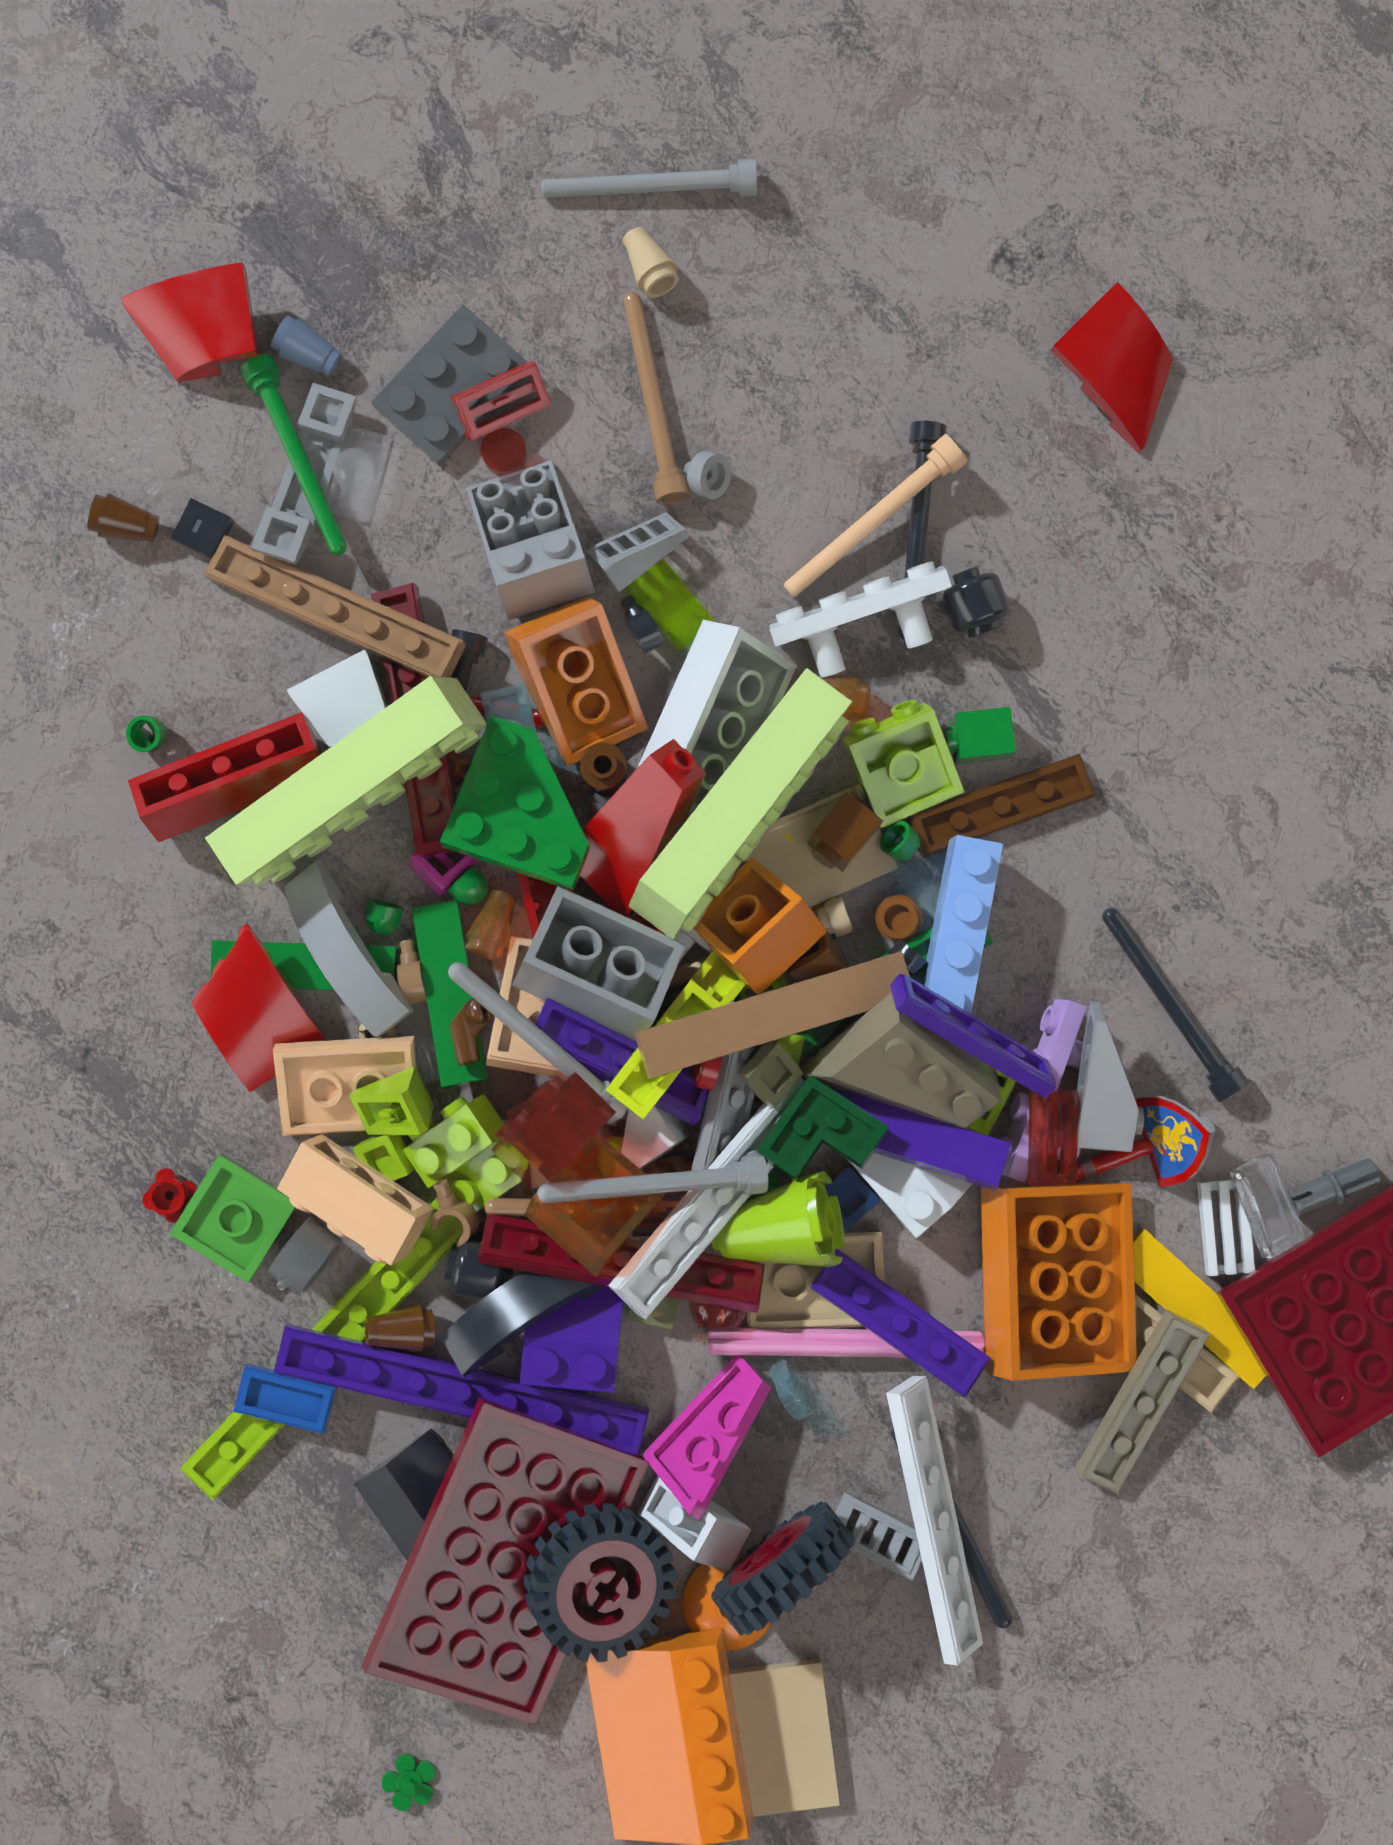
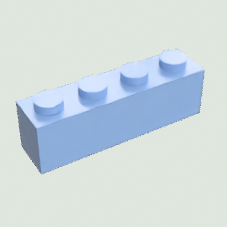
M956 835L948 843L926 959L928 963L925 966L922 985L971 1014L1003 844Z

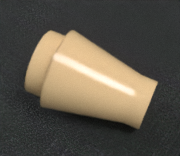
M639 226L627 232L623 237V244L627 249L638 289L646 292L651 298L660 297L670 292L679 281L677 264L650 236L645 227Z

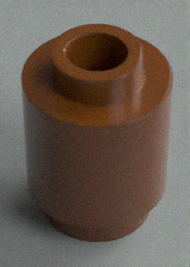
M597 743L590 746L581 757L580 771L585 784L592 791L600 794H611L616 792L625 783L628 773L627 764L623 753L616 746L609 743ZM610 760L612 768L609 772L601 774L594 769V765L597 762Z

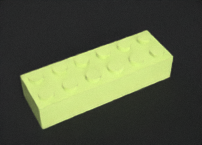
M806 668L640 879L629 907L673 940L682 928L690 933L703 917L706 908L714 898L709 893L716 897L720 895L734 876L733 873L741 862L747 860L761 841L760 838L768 827L773 826L795 792L798 793L812 775L813 769L821 758L824 759L836 744L840 734L850 722L843 715L852 701Z
M429 676L205 837V839L236 885L254 882L256 886H260L270 879L273 883H276L296 870L293 862L306 854L309 858L328 848L333 843L329 837L342 828L345 832H348L369 818L366 810L379 802L384 806L400 797L406 791L402 785L407 780L415 776L421 780L431 775L443 765L439 758L453 749L456 753H460L480 739L476 732L484 728L487 723L457 678Z

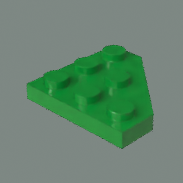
M490 715L440 843L444 848L574 892L590 850L586 837L535 731Z

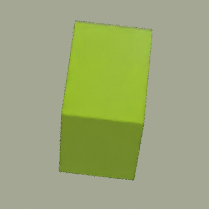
M415 1066L356 1089L349 1094L368 1135H422L428 1131L434 1104Z

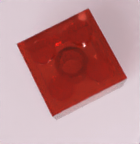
M576 1072L562 1079L556 1074L549 1081L546 1080L527 1099L533 1105L528 1111L523 1108L517 1115L514 1113L494 1133L500 1140L491 1150L530 1189L550 1183L614 1116L616 1111Z

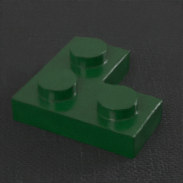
M810 1075L756 1152L757 1155H763L766 1162L794 1181L798 1180L822 1144H825L863 1169L889 1132V1126Z

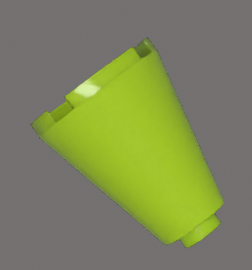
M824 1171L813 1172L799 1178L797 1181L789 1182L745 1201L711 1241L714 1250L720 1251L725 1258L825 1267L840 1264L842 1257L835 1256V1249L844 1248V1229L837 1195L828 1197L824 1186L825 1184L832 1183L830 1177Z

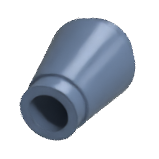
M288 315L279 325L270 345L272 349L279 352V358L319 373L322 372L327 376H331L342 356L340 351L336 350L333 345L302 318L299 317L295 320Z

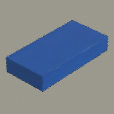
M248 1363L244 1366L233 1412L324 1434L328 1429L338 1387L274 1373V1369Z

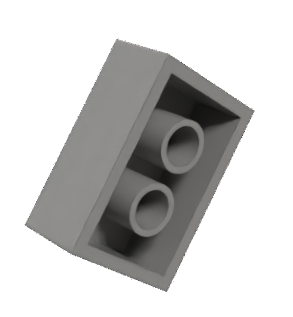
M557 886L512 986L542 1000L549 998L636 1042L634 1033L650 1028L655 1021L686 944L675 939L673 940L660 932Z

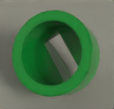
M137 716L129 722L126 728V739L128 744L138 752H154L160 749L167 741V729L164 723L156 717ZM145 724H147L149 728L152 730V732L155 734V740L150 735V733L143 727Z
M897 821L889 825L880 839L881 850L891 858L902 862L914 858L911 855L916 849L920 850L921 838L918 833L905 821Z
M473 865L450 887L448 892L464 905H476L485 898L488 892V883L484 875Z
M368 899L365 910V922L368 929L383 936L391 934L398 928L404 908L387 901Z

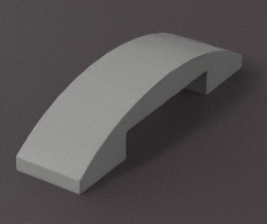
M312 383L298 421L300 428L298 436L323 492L328 499L346 446L357 399L356 396ZM289 460L272 507L266 506L251 549L252 551L296 565L317 526V521Z
M316 860L284 886L291 914L312 957L345 1005L375 1038L384 1035L414 1011L392 974L381 973L339 904V901L344 896L322 860Z

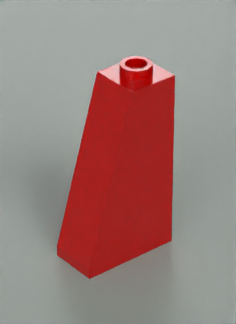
M672 739L651 753L582 830L590 850L580 876L614 912L627 918L635 913L629 907V903L640 879L685 823L706 775L705 771L695 762L692 754L682 748L675 739Z

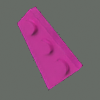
M735 1355L642 1454L687 1513L700 1521L772 1388L741 1355Z

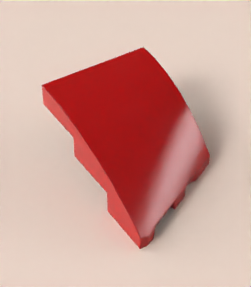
M242 262L172 277L136 290L121 298L124 308L177 382L221 376V362L259 357L247 272Z
M1116 282L1053 345L1051 352L1083 382L1080 389L1112 419L1109 426L1139 454L1146 446L1173 358L1150 318L1134 298Z
M248 923L242 926L238 932V940L226 958H221L214 967L211 979L202 985L192 1000V1006L231 1069L246 1089L252 1092L276 1077L273 1056L275 1044L327 1041L324 1032L301 1004L298 993L273 962L271 953Z

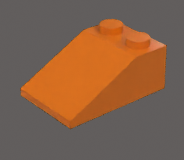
M584 596L504 632L519 673L565 765L569 766L580 761L583 753L594 744L609 743L615 745L649 729L602 603Z

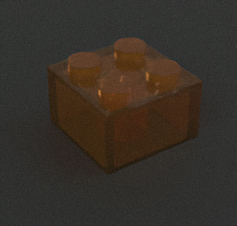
M593 1130L545 1184L646 1174L599 1133ZM536 1193L532 1197L524 1215L594 1276H597L653 1213L666 1193L557 1203H543L539 1200Z

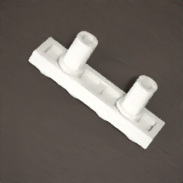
M927 562L908 569V578L891 583L889 576L864 584L865 592L847 598L845 591L820 599V608L804 613L802 606L778 613L775 615L777 622L770 624V632L775 647L800 638L808 640L820 677L823 678L837 674L846 669L834 633L837 626L888 608L896 612L907 648L926 644L932 641L933 638L921 601L927 595L952 587L947 569L944 566L935 568L933 562Z

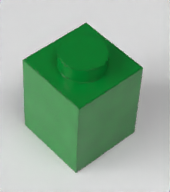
M1010 707L957 712L950 719V726L944 727V738L950 753H954L955 765L1009 759L1016 753Z

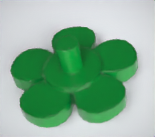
M410 1753L399 1755L395 1760V1767L398 1772L389 1770L383 1774L381 1780L382 1789L388 1793L394 1792L392 1805L399 1811H406L410 1808L412 1796L418 1804L426 1805L433 1797V1788L425 1782H429L434 1778V1766L430 1761L423 1760L415 1767L413 1755Z

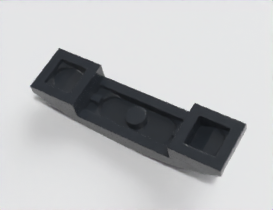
M523 1271L471 1307L444 1332L441 1338L458 1370L465 1378L502 1354L504 1350L501 1346L576 1297L580 1296L585 1300L606 1286Z

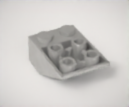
M552 460L466 487L508 620L595 593L586 559Z

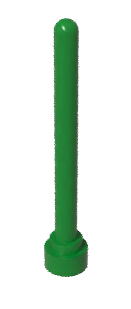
M261 354L259 357L250 358L240 367L245 384L248 389L254 390L256 395H261L330 552L337 556L342 555L347 550V543L277 389L280 386L278 379L281 376L273 356L269 354Z

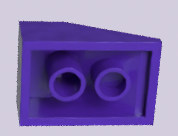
M606 1286L585 1300L580 1296L576 1297L525 1330L520 1384L614 1393L624 1301L609 1286Z

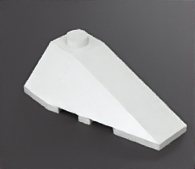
M873 1153L863 1169L847 1160L915 1238L920 1236L951 1209L972 1185V1183L877 1153Z

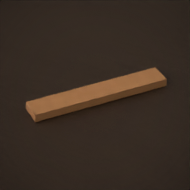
M223 535L204 572V575L215 583L426 677L439 676L450 678L466 647L464 641L285 561L252 551L251 546L226 535Z
M900 951L635 1032V1039L647 1078H654L869 1011L892 992L890 984L900 973L909 976L903 953Z

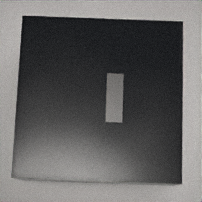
M190 498L171 539L175 543L212 559L223 535H228L235 521L230 516Z

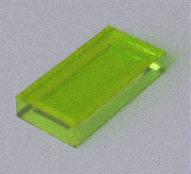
M663 558L626 587L642 608L649 611L656 625L679 653L694 642L703 620L715 622Z

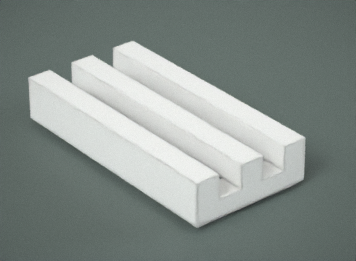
M1233 1179L1197 1182L1205 1275H1232L1254 1271L1255 1264L1247 1180ZM1231 1189H1234L1240 1251L1239 1263H1236L1229 1194ZM1211 1191H1218L1224 1264H1217Z

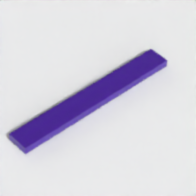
M286 1324L284 1327L274 1368V1373L468 1418L471 1417L480 1397L605 1442L638 1457L649 1415V1408L565 1388L520 1384V1378L483 1369H477L464 1378L453 1362L393 1348L376 1347V1345L367 1346L366 1342L290 1324Z

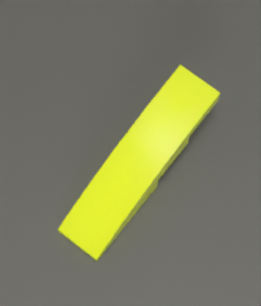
M712 951L654 1027L730 1004V1001L736 998L746 984ZM637 1048L605 1091L643 1120L682 1069L648 1079L639 1048Z

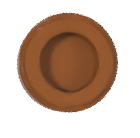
M903 894L894 895L886 898L878 906L875 916L876 925L881 934L893 941H898L899 939L904 941L916 935L922 927L923 911L914 898Z

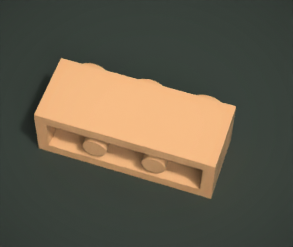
M323 1134L301 1142L277 1190L290 1198L289 1201L294 1207L301 1211L315 1214L327 1222L328 1229L334 1234L352 1239L365 1248L364 1251L370 1258L380 1263H388L389 1265L410 1255L435 1209Z

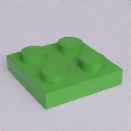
M219 1154L171 1230L170 1235L249 1283L257 1274L297 1208L290 1203L288 1196L277 1190L278 1187L225 1154Z

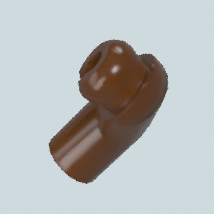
M474 998L463 1005L450 1024L458 1066H468L481 1061L476 1038L493 1017V1014Z

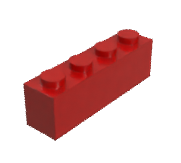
M300 712L129 779L128 783L139 818L159 843L249 807L320 756L322 751L304 714Z

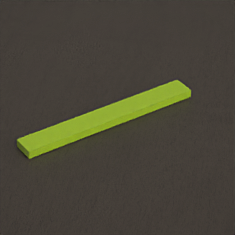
M435 1199L430 1204L435 1209L410 1255L392 1265L376 1261L312 1330L365 1342V1318L393 1312L451 1251L452 1243H458L464 1231L461 1221L455 1216L447 1215L443 1222L432 1232V1217L440 1209ZM233 1412L180 1469L214 1501L285 1424Z

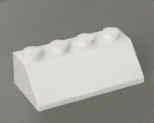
M703 620L638 767L651 753L672 739H675L682 748L689 751L694 757L695 762L706 773L688 813V816H691L783 699L797 665L740 627Z

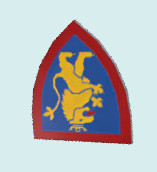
M1164 1096L1135 1098L1137 1106L1142 1107L1144 1110L1143 1138L1150 1139L1154 1144V1150L1149 1156L1159 1186H1174L1190 1180L1201 1170L1209 1155L1212 1137L1215 1134V1127L1211 1119L1206 1115L1199 1117L1181 1103Z

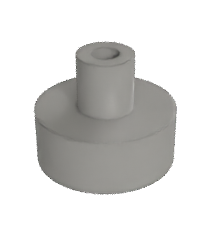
M701 451L694 456L692 461L686 463L683 474L687 475L689 489L694 495L708 499H717L725 493L729 486L731 465L723 454Z

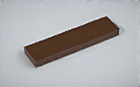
M1080 754L931 806L907 818L910 826L916 830L921 838L919 851L922 859L946 851L949 840L956 835L980 839L1092 799L1096 795Z

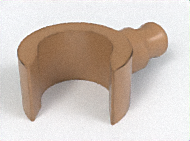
M403 940L399 943L402 953L400 955L401 964L397 966L399 987L409 1004L427 1001L421 962L419 961L418 953L415 952L414 940Z
M441 1180L433 1186L438 1196L436 1200L440 1209L432 1217L431 1229L433 1232L447 1215L455 1216L461 1221L464 1230L457 1244V1247H459L476 1232L479 1226V1217L472 1205L464 1200L456 1199L454 1192L450 1190L447 1180Z

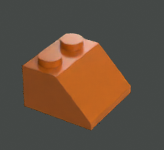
M753 857L734 874L718 897L713 894L711 895L714 897L706 908L703 917L693 928L698 936L729 969L757 995L766 990L827 932L803 898Z

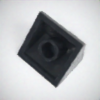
M431 1428L354 1483L406 1560L410 1556L452 1460V1457Z

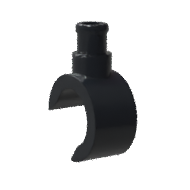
M629 595L622 599L621 605L626 610V621L632 635L645 654L665 644L649 611L647 609L643 610L641 605L635 601V597Z

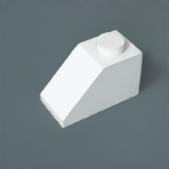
M658 1475L636 1513L641 1515L655 1530L694 1562L728 1572L751 1531L749 1527L713 1501L709 1502L700 1521L696 1520L687 1513Z

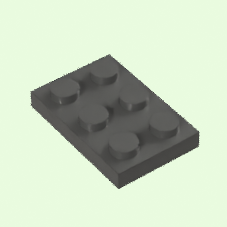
M462 304L371 403L382 416L440 467L467 438L464 432L466 430L464 424L460 422L457 415L459 413L458 409L453 405L450 396L520 366L527 361ZM520 380L467 403L468 407L471 408L513 389ZM491 411L474 418L475 424H480Z

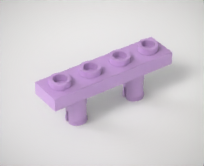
M1055 999L1053 1005L1048 1006L1042 1016L1040 1030L1043 1031L1038 1048L1032 1051L1048 1060L1056 1082V1088L1046 1099L1025 1086L1022 1093L1019 1092L1014 1097L1009 1111V1117L1012 1121L1007 1135L1000 1139L1011 1143L1002 1175L1025 1183L1035 1153L1070 1165L1074 1164L1079 1156L1081 1148H1076L1072 1136L1046 1127L1045 1124L1066 1065L1079 1070L1083 1042L1077 1040L1076 1036L1087 1008L1084 1005L1071 1000Z

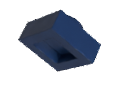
M851 1164L831 1180V1184L825 1186L828 1197L835 1195L838 1197L843 1229L845 1231L881 1201L880 1197Z

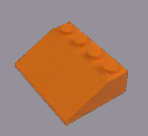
M1131 1183L999 1185L997 1191L981 1186L985 1354L991 1358L985 1367L986 1374L1010 1381L1130 1372L1137 1361Z
M722 1628L643 1639L645 1645L638 1650L629 1641L624 1644L627 1656L617 1659L613 1651L608 1650V1661L597 1662L592 1653H590L586 1666L614 1839L707 1845L749 1839L754 1817Z

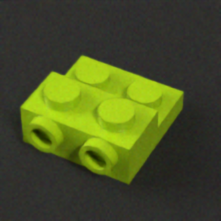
M917 700L902 702L891 709L892 717L876 723L874 718L858 721L849 727L850 735L841 738L856 779L862 785L871 811L884 820L880 828L964 792L935 711L925 702L919 705Z
M485 1094L469 1103L462 1096L440 1111L445 1120L435 1125L431 1119L428 1131L422 1135H408L413 1143L403 1149V1152L428 1189L441 1180H447L450 1190L454 1192L456 1199L468 1202L474 1207L476 1212L485 1207L489 1199L498 1198L536 1172Z

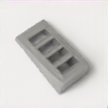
M665 512L599 542L585 552L599 574L619 592L688 539L690 535L680 523Z
M844 1491L835 1510V1514L846 1526L853 1508L861 1512L852 1531L854 1545L850 1549L905 1578L913 1580L922 1562L915 1525ZM870 1518H873L878 1522L867 1543L862 1541L861 1538ZM888 1527H890L895 1532L887 1550L883 1551L879 1549V1546ZM907 1536L913 1539L904 1560H902L897 1555Z

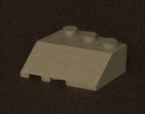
M892 992L800 1067L804 1073L802 1077L808 1078L811 1075L826 1086L962 1128L968 1127L1000 1102L997 1070L897 1011Z

